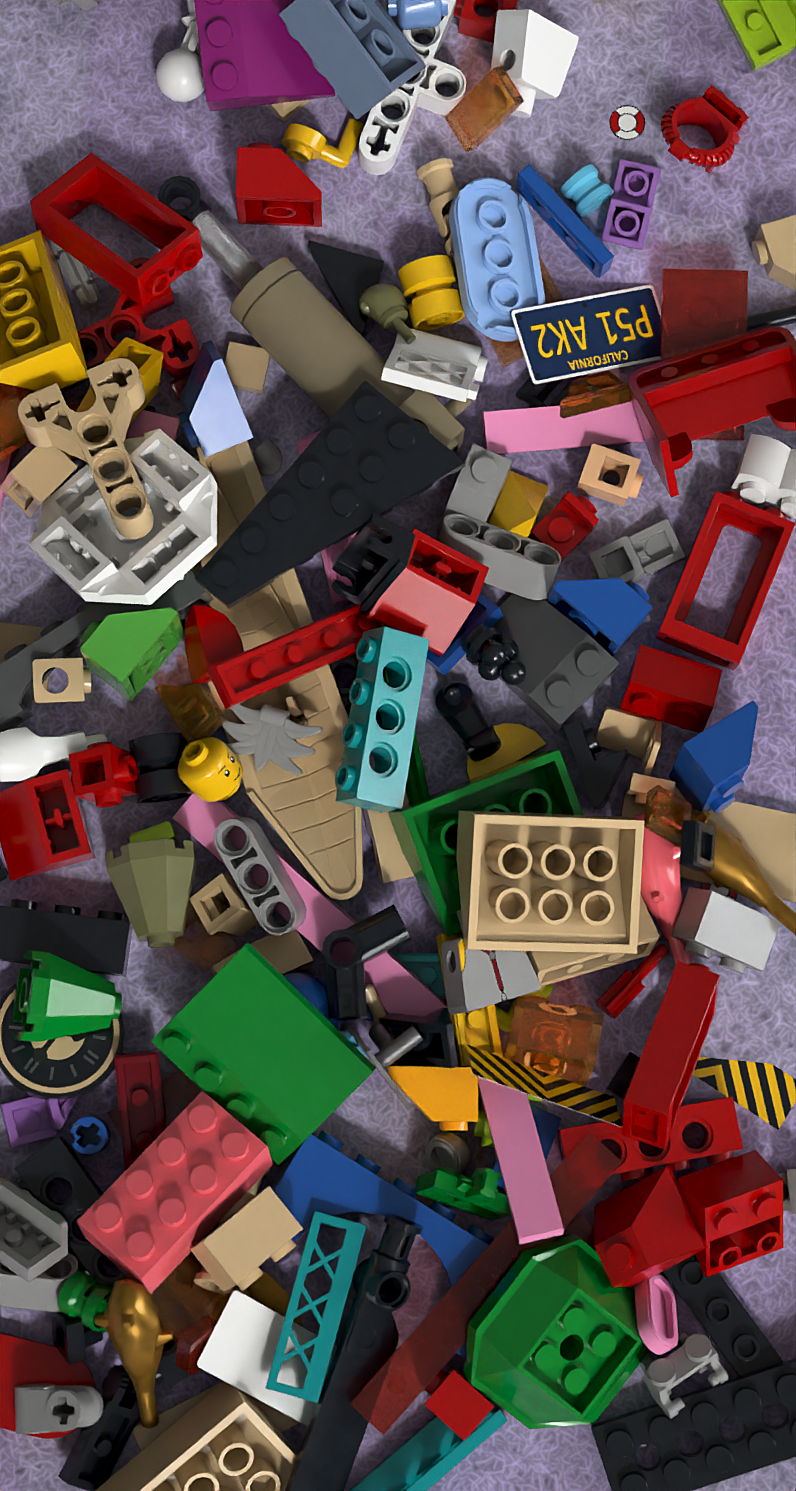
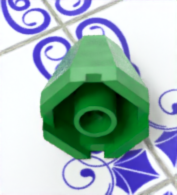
M25 951L23 960H31L29 969L20 968L17 976L13 1022H21L22 1031L13 1030L14 1039L42 1042L109 1028L112 1019L119 1018L122 995L121 993H115V983L51 953Z

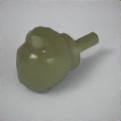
M388 282L376 284L363 290L358 300L361 313L374 319L383 330L395 328L407 344L412 343L416 336L404 323L408 317V312L406 310V299L402 292Z

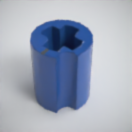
M98 1117L78 1119L70 1130V1133L75 1137L72 1146L82 1154L102 1152L111 1140V1131L108 1124Z

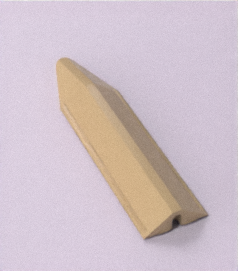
M248 440L208 457L204 456L201 447L196 448L198 456L193 458L205 467L217 482V546L193 566L197 573L267 494ZM294 568L231 608H227L213 595V600L204 605L223 613L236 626L243 643L244 652L314 622ZM327 665L241 703L254 710H262L264 704L290 712L289 719L297 724L323 727V731L314 736L295 739L297 742L316 750L314 754L309 756L291 758L302 769V774L297 775L286 771L270 759L262 770H256L254 754H234L242 763L243 773L241 779L246 794L321 889L331 898L342 901L356 896L363 884L362 808L335 801L337 794L335 776L342 763L344 751L342 734L349 718L331 668ZM207 682L220 720L245 724L231 708L225 709L213 682ZM224 729L229 744L238 742Z

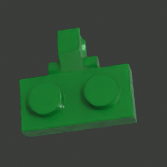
M437 1167L435 1171L417 1177L414 1190L416 1194L490 1221L511 1215L507 1195L499 1193L500 1188L497 1186L498 1179L501 1178L502 1173L488 1168H476L471 1178L462 1176L457 1170Z

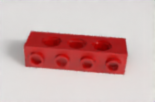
M733 1096L682 1105L665 1150L660 1148L659 1152L651 1157L641 1152L638 1140L623 1135L622 1127L605 1121L557 1130L566 1182L577 1181L578 1189L604 1185L603 1176L620 1173L622 1181L648 1176L646 1168L653 1166H670L672 1171L691 1168L689 1159L705 1156L708 1164L719 1163L733 1158L732 1151L743 1149ZM692 1122L698 1124L704 1132V1139L696 1148L688 1147L682 1139L684 1127ZM604 1139L612 1140L618 1147V1157L610 1165L600 1163L595 1154L598 1143Z

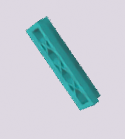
M317 1211L314 1212L266 1383V1389L318 1403L366 1225ZM321 1223L346 1230L341 1249L327 1257L323 1255L316 1242ZM313 1249H315L320 1261L309 1266ZM339 1256L335 1272L333 1273L328 1262ZM323 1265L332 1280L329 1293L312 1301L304 1286L306 1274ZM302 1292L308 1305L296 1311ZM327 1300L323 1316L321 1317L315 1306ZM311 1309L320 1325L316 1338L300 1346L291 1330L294 1318ZM290 1337L296 1349L284 1355L288 1338ZM314 1345L309 1363L303 1350ZM299 1353L307 1368L303 1388L300 1389L276 1382L281 1363Z
M487 1397L493 1403V1409L464 1441L439 1417L434 1416L348 1491H427L504 1425L508 1419L495 1402Z

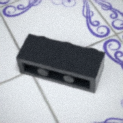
M12 899L11 907L0 905V961L30 964L31 960H23L25 951L47 952L92 973L126 977L133 927L131 922L123 921V913L98 910L97 918L80 916L81 908L66 905H55L54 912L37 910V902Z

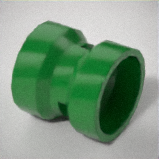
M79 1270L73 1273L63 1284L59 1292L57 1307L61 1312L70 1317H81L85 1326L99 1332L105 1328L95 1324V1316L105 1312L113 1288L105 1284L99 1286L93 1276Z

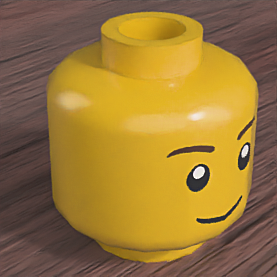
M206 737L189 743L182 752L177 769L179 777L200 800L205 802L222 801L231 797L238 790L243 773L242 763L224 742L214 737Z

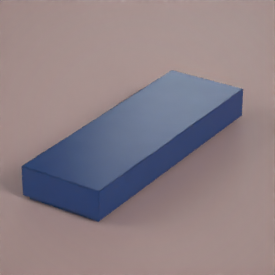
M530 164L519 172L516 191L523 196L527 203L596 278L604 275L611 268L614 255Z

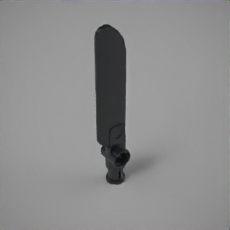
M391 1213L386 1214L384 1221L387 1225L378 1249H372L370 1257L363 1260L354 1271L352 1282L357 1293L285 1491H344L398 1344L399 1333L392 1312L402 1307L410 1295L411 1286L407 1273L411 1263L407 1259L416 1235H420L423 1230V1226L412 1220Z

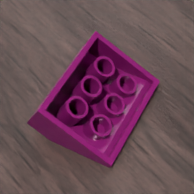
M194 0L206 102L210 112L335 96L334 88L325 76L315 69L311 57L299 41L289 34L285 22L279 16L295 0Z

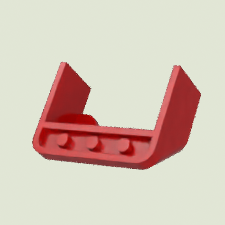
M778 326L766 327L640 368L629 376L628 386L651 461L670 497L679 495L674 470L683 467L693 457L691 441L768 416L777 427L788 431H796V339L788 329Z

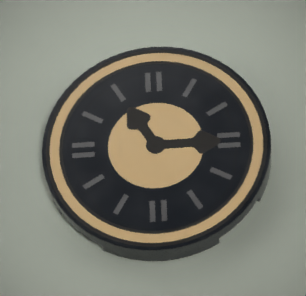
M15 983L0 1000V1070L4 1076L19 1090L44 1100L73 1098L82 1094L85 1095L100 1086L115 1068L114 1054L122 1053L124 1025L121 1012L118 1019H112L109 1028L42 1042L14 1039L13 1030L22 1031V1023L13 1022Z

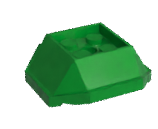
M570 1234L559 1238V1241L542 1244L524 1251L468 1323L467 1361L464 1362L463 1377L530 1430L595 1423L638 1367L640 1361L649 1352L637 1329L634 1287H612L598 1253L575 1234Z

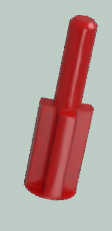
M658 944L632 973L626 969L596 1000L600 1009L615 1019L645 988L641 981L669 953V949L664 944Z

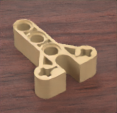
M117 358L86 370L96 401L92 408L84 412H75L67 406L57 383L26 396L19 404L18 416L29 441L37 447L47 448L54 446L86 461L119 534L129 539L142 538L148 534L154 524L153 512L145 490L123 444L133 412L142 406L146 396L136 365L128 359ZM98 435H106V438L101 442H90L92 438ZM114 471H123L122 475L116 479H106ZM128 508H140V510L132 516L122 515L123 512Z

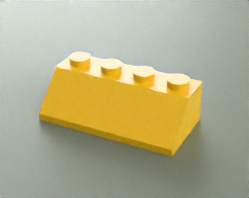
M41 230L0 246V383L39 391L55 383L58 384L59 389L87 379L86 370L88 369L60 266Z

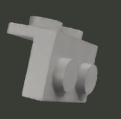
M5 1180L0 1183V1263L25 1281L30 1282L68 1255V1226L60 1213L52 1211L41 1204L27 1190L20 1189L9 1180Z

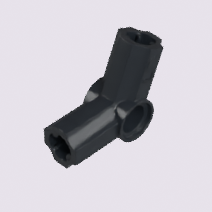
M394 904L344 930L333 931L323 942L322 952L325 959L329 1019L347 1021L368 1018L364 964L412 940ZM345 941L354 944L356 948L355 955L350 961L339 963L333 960L332 951L338 943Z

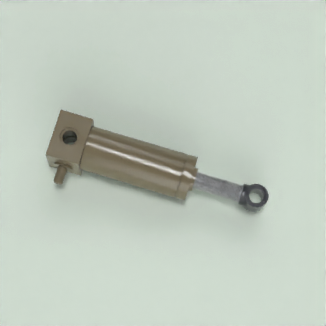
M174 176L167 179L161 185L158 193L159 201L199 228L202 249L241 289L232 303L229 313L330 419L334 417L366 380L453 453L457 454L462 450L465 428L457 421L456 417L472 403V399L467 398L466 402L450 399L443 406L432 393L421 390L414 391L410 387L381 380L386 361L287 257L279 258L263 268L221 222L211 213L212 208L201 198L200 189L193 180L184 176ZM178 197H185L191 200V204L185 209L178 210L170 206L171 202Z

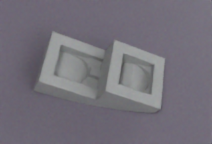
M668 518L632 536H623L589 553L600 579L621 578L626 584L630 581L635 582L687 559Z

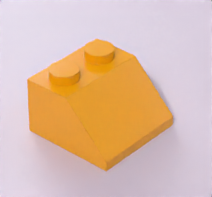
M416 1066L387 1067V1074L396 1087L429 1121H439V1130L468 1131V1122H478V1076L472 1074L471 1067H455L453 1069Z

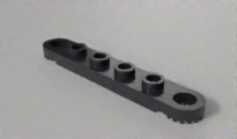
M632 1180L627 1182L625 1185H623L619 1192L637 1183L640 1180ZM696 1254L663 1271L666 1278L738 1377L783 1362L721 1275L716 1273L708 1277L705 1276ZM772 1402L767 1404L766 1406L775 1407L780 1406L782 1404L778 1402Z

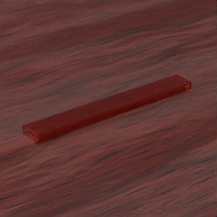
M590 1132L586 1133L549 1175L563 1228L571 1222L622 1163L619 1158ZM512 1218L354 1397L350 1405L384 1435L466 1342L468 1323L522 1253L539 1245L552 1243L557 1236L519 1244Z

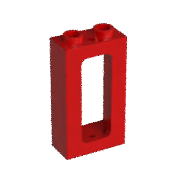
M93 153L87 155L30 200L37 231L41 230L44 236L141 307L155 296L164 293L173 281L184 272L193 269L199 260L203 258L199 228ZM98 205L156 246L160 251L136 269L70 220L87 206Z
M726 490L722 494L716 491L710 500L655 639L734 671L741 662L796 523L787 520L785 514L776 508L764 507L762 510L747 504L739 493ZM731 526L758 537L761 546L724 639L685 624V620L720 533L724 527Z
M677 961L624 1099L623 1135L664 1150L716 1013L720 975L713 973L710 968L703 964H686Z

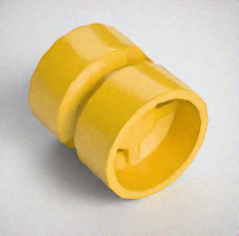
M433 255L420 258L402 266L398 270L403 294L405 297L412 299V303L407 309L413 329L431 331L452 325L465 317L460 291L452 288L456 283V276L449 256Z

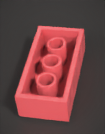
M202 1091L78 1219L77 1223L85 1238L131 1280L145 1286L151 1295L186 1258L191 1249L217 1225L273 1165L268 1146Z

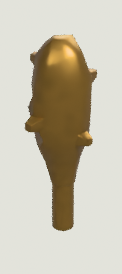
M675 810L667 818L666 823L669 834L677 845H681L683 820H697L714 827L716 830L714 869H712V872H702L714 881L715 887H724L763 907L796 936V912L774 894L775 892L761 874L754 859L741 845L740 838L725 831L718 823L710 819L708 811L701 813L698 810Z
M130 1279L118 1280L112 1289L105 1312L95 1316V1324L106 1329L125 1370L134 1384L142 1426L154 1428L160 1422L154 1392L156 1372L161 1361L164 1343L170 1341L173 1338L171 1330L161 1328L158 1309L145 1286Z

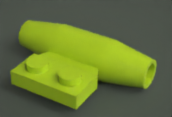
M717 0L753 71L790 54L795 48L796 0Z

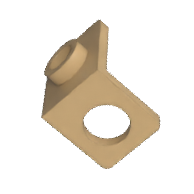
M83 657L35 659L32 662L33 697L35 703H82L85 701L84 693H91L90 667H83ZM50 668L63 670L68 678L65 690L56 694L48 692L42 684V677L45 671Z
M607 706L596 737L600 747L618 752L628 749L630 751L629 755L643 758L642 775L650 776L661 746L662 721Z

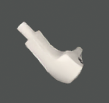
M27 727L0 732V782L23 781L35 778L44 766L69 760V754L87 750V746L94 743L107 742V738L104 734L85 736L82 730L58 736H38Z

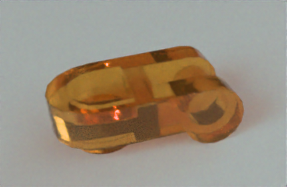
M189 904L184 931L190 923L194 924L201 931L192 943H189L181 936L174 938L175 944L172 947L200 968L212 972V967L236 952L235 943L227 932L218 931L214 935L208 934L194 907Z

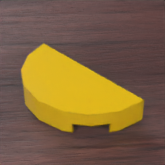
M502 723L493 726L501 741L500 749L481 761H472L469 755H467V777L471 780L524 759L546 746V742L536 731L521 724Z

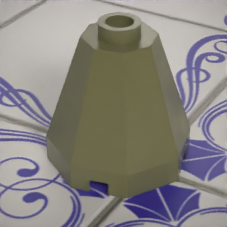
M158 839L123 845L120 847L121 856L115 857L113 850L105 853L107 872L138 940L148 942L149 948L172 946L175 944L174 938L182 936L184 933L190 903L189 898L191 897L197 868L195 848L192 841L183 840L184 849L175 848L174 839Z

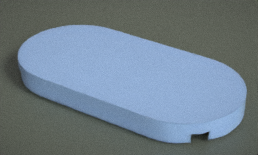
M485 177L471 181L454 197L449 210V223L461 303L466 317L480 333L497 341H515L519 338L511 312L545 304L533 218L527 201L521 194L517 196L514 191L510 190L511 185L500 179Z

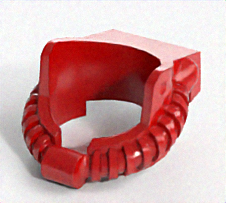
M711 85L702 97L700 96L697 99L691 98L683 101L681 104L677 103L669 107L661 119V132L666 144H670L668 151L680 162L687 159L690 164L695 163L699 167L702 165L703 168H706L705 171L710 173L715 167H719L731 159L734 153V146L739 143L738 133L743 129L749 116L745 114L742 108L737 107L726 98L722 91L717 90ZM687 124L702 127L713 137L716 148L702 150L693 147L691 149L680 139L681 135L677 127Z

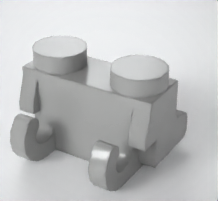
M683 1332L678 1335L679 1349L667 1357L656 1359L653 1362L649 1357L640 1361V1366L644 1373L642 1378L650 1388L651 1396L670 1419L676 1416L680 1409L685 1407L679 1397L673 1401L670 1400L671 1389L693 1373L698 1371L701 1374L709 1369L712 1374L707 1379L713 1387L729 1379L727 1372L719 1362L718 1352L711 1345L710 1339L702 1333L693 1334L688 1337Z

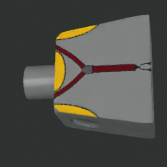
M458 910L456 912L463 934L461 910ZM464 936L441 944L447 1005L450 1015L470 1012L542 989L526 951L467 950L464 947Z

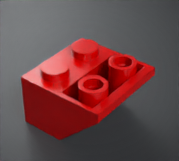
M414 528L410 531L416 535L407 567L367 612L366 618L383 627L429 639L428 650L441 656L445 653L475 606L489 567Z
M68 768L25 780L0 792V843L12 882L96 858L80 799L75 797L71 772Z
M756 1150L678 1178V1184L708 1248L696 1253L701 1270L706 1277L784 1248L783 1179Z

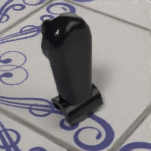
M449 683L439 690L435 701L437 709L464 741L462 744L471 760L481 761L496 753L501 747V741L493 725L488 726L471 689L462 683Z

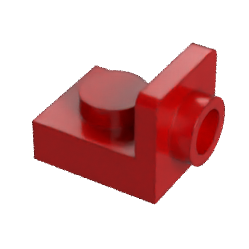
M567 491L562 496L561 501L531 530L530 535L536 541L558 551L562 562L596 528L599 521L595 516L597 510L583 495L579 494L575 497L570 491Z

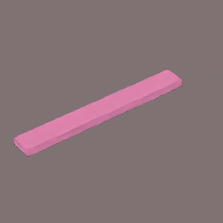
M193 793L172 818L225 865L216 849L214 833L223 821L238 818L239 816L223 801L205 802ZM235 826L231 831V841L239 849L245 846L247 836L241 827ZM273 847L307 909L303 924L296 930L322 952L323 942L329 934L336 930H344L357 922ZM256 864L252 871L253 880L257 885L264 887L269 880L268 871L264 866ZM278 902L274 910L289 922L291 919L290 909L286 904ZM345 941L338 943L332 951L333 960L339 963L350 961L355 955L356 948L354 944ZM390 951L364 964L366 984H373L378 998L387 1012L426 1016L442 1008H448L447 1003Z

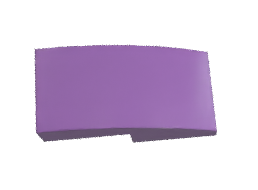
M620 159L601 241L639 250L643 249L661 168Z

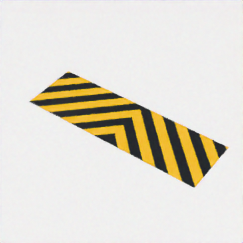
M466 1044L473 1075L623 1128L613 1096Z
M699 1056L693 1072L694 1076L725 1096H733L734 1102L779 1130L796 1103L795 1078L770 1062Z

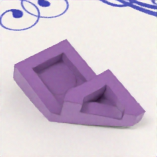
M80 1095L58 1100H44L32 1096L1 1104L0 1110L10 1148L54 1137L62 1128Z

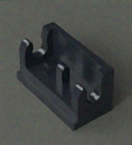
M373 513L333 563L332 569L339 575L350 579L353 586H347L342 581L336 580L331 587L338 595L359 605V609L367 613L407 567L416 534Z

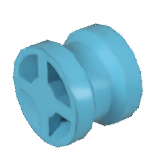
M590 164L572 175L563 184L560 192L565 198H570L576 204L575 211L583 218L602 206L613 194V189L609 184L602 183L599 180L598 170L593 164Z

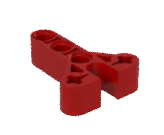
M137 258L129 264L138 269L150 258ZM168 286L164 293L155 296L143 307L121 292L109 317L77 332L82 349L88 347L97 351L95 358L90 362H86L88 370L103 364L105 359L119 345L114 341V337L119 331L131 330L136 334L133 340L164 353L162 369H165L170 376L176 379H188L200 350L186 318L158 330L150 329L144 325L149 316L175 304L170 286ZM173 341H175L178 349H181L184 354H188L187 361L181 362L178 357H175ZM87 378L71 386L64 387L60 391L63 393L89 381V379Z

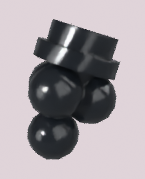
M480 624L464 639L462 650L466 653V659L472 665L478 667V673L483 679L494 681L501 676V679L508 685H518L524 681L526 667L521 661L516 660L519 655L517 643L510 638H503L502 633L497 628H489L486 624Z

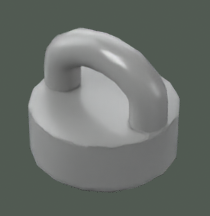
M445 1130L439 1133L426 1145V1159L433 1171L437 1167H446L461 1173L471 1163V1151L467 1142L454 1130Z

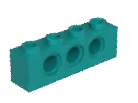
M385 626L363 632V636L356 649L358 660L356 678L349 691V700L351 702L349 721L345 725L342 734V743L344 745L342 763L335 776V786L337 788L336 802L379 813L402 810L429 639ZM383 669H385L388 674V685L385 683L383 679ZM377 711L382 719L381 727H379L376 721ZM370 753L372 754L375 761L374 770L370 767L369 764Z

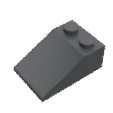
M512 593L499 607L504 616L493 627L502 633L503 638H510L517 643L519 655L516 660L521 661L525 665L526 677L518 685L506 684L501 679V676L499 679L557 733L616 671L620 663L587 632L544 599L532 600Z

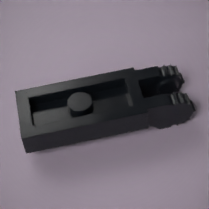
M114 1364L110 1371H108V1375L105 1376L102 1382L101 1395L103 1412L96 1423L82 1428L58 1475L68 1485L87 1491H95L109 1479L140 1417L135 1387L123 1365Z

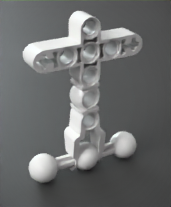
M186 0L190 14L182 18V22L188 30L181 47L164 55L157 65L155 74L157 86L162 93L176 102L186 103L196 99L205 89L194 0ZM448 0V15L441 16V21L437 27L403 30V35L425 63L426 67L416 74L418 76L416 80L404 83L371 109L360 136L358 151L359 164L367 173L381 175L391 170L417 106L436 114L447 116L459 111L463 105L466 89L464 74L458 68L436 60L454 17L456 0ZM418 33H425L433 41L428 44H419L412 37ZM442 85H449L457 93L453 96L445 97L440 95L436 88ZM394 107L401 110L403 115L393 120L385 117L382 111L386 108ZM381 134L385 137L384 151L381 150L378 156L372 155L371 151L376 149Z

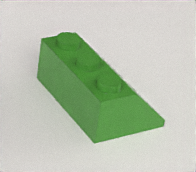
M171 607L109 614L101 623L95 620L86 629L80 639L84 643L80 651L91 671L132 703L183 640L185 634L178 613Z

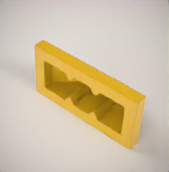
M510 471L489 524L528 538L549 486Z

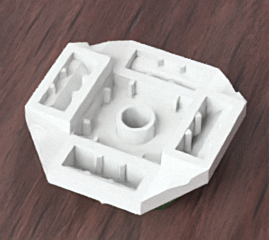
M160 428L144 433V437L125 439L123 443L145 490L154 516L152 529L142 538H125L116 530L87 464L44 501L36 532H33L29 546L45 564L85 601L151 605L178 580H183L184 574L217 546V482L205 467ZM114 471L106 479H116L122 475L123 471ZM128 508L123 512L122 515L132 516L136 514L140 510V508Z

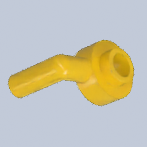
M349 119L339 145L335 148L327 144L326 138L316 130L301 124L292 123L287 126L282 144L287 148L286 153L297 161L308 163L310 159H321L338 168H345L351 160L364 124L356 119Z

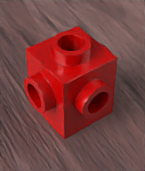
M98 742L88 745L87 750L69 754L71 780L75 797L94 802L96 807L106 808L120 805L122 797L137 794L135 781L138 778V768L129 751L113 746V742Z

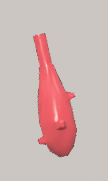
M640 813L632 817L644 820L640 894L647 909L655 917L665 938L668 939L675 966L677 961L686 964L693 963L690 953L684 950L687 943L671 936L682 908L680 882L681 845L675 844L670 834L650 814Z

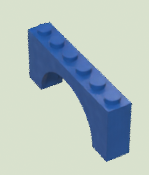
M321 1130L318 1137L311 1134L303 1142L274 1189V1193L303 1228L292 1238L293 1242L295 1243L311 1227L315 1211L331 1216L352 1212H366L382 1216L391 1213L423 1226L420 1236L428 1242L440 1258L451 1288L450 1320L441 1342L447 1348L467 1359L468 1323L521 1254L509 1247L504 1255L490 1246L494 1237L473 1224H471L468 1231L464 1230L452 1222L457 1214L436 1201H433L430 1208L415 1199L417 1194L414 1191V1187L398 1177L395 1178L392 1184L377 1175L381 1169L379 1165L361 1154H358L355 1161L340 1152L344 1144Z

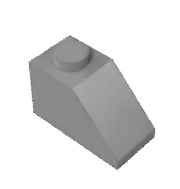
M473 444L466 458V465L461 469L437 531L440 532L443 519L449 514H463L487 523L510 473L512 460Z

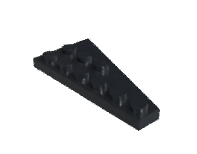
M365 380L194 577L195 581L227 608H231L273 583L274 579L298 565H303L314 558V555L333 544L336 545L359 531L373 513L381 517L386 515L397 505L416 494H421L431 488L432 484L447 475L461 470L465 467L466 462Z

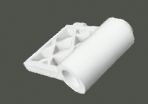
M412 328L409 329L416 336V339L412 343L407 344L399 333L397 334L395 345L384 366L381 380L466 402L467 398L476 399L480 385L474 384V380L483 381L489 357L481 356L483 347Z

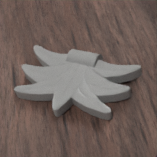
M241 703L231 707L232 711L245 723L239 724L228 720L221 721L224 729L238 741L226 744L233 753L254 754L256 770H262L270 759L286 771L297 775L303 773L302 769L291 758L309 756L314 754L316 750L297 742L295 739L314 736L322 732L323 727L297 724L289 719L290 712L266 704L263 705L262 710H254Z

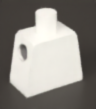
M530 9L498 10L490 72L492 81L511 90L506 112L523 118L531 117L534 99H555L559 96L579 40L578 36Z

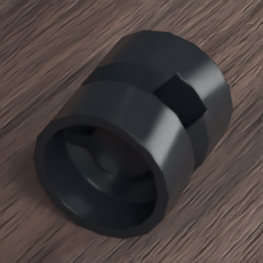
M183 733L152 734L138 737L128 742L130 754L139 769L138 778L135 781L137 803H158L181 799L193 794L180 779L177 770L182 752L186 747Z

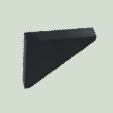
M309 240L308 252L313 257L326 284L339 306L343 309L349 322L363 337L369 317L361 313L358 300L363 290L379 284L384 261Z

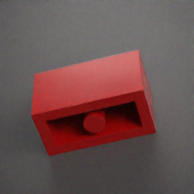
M640 644L629 672L620 709L678 726L682 729L701 733L704 731L713 710L722 670Z

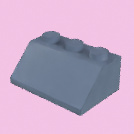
M295 0L279 14L285 22L289 34L299 41L311 57L315 69L325 76L337 92L341 104L351 111L356 119L363 116L426 67L425 63L378 0Z

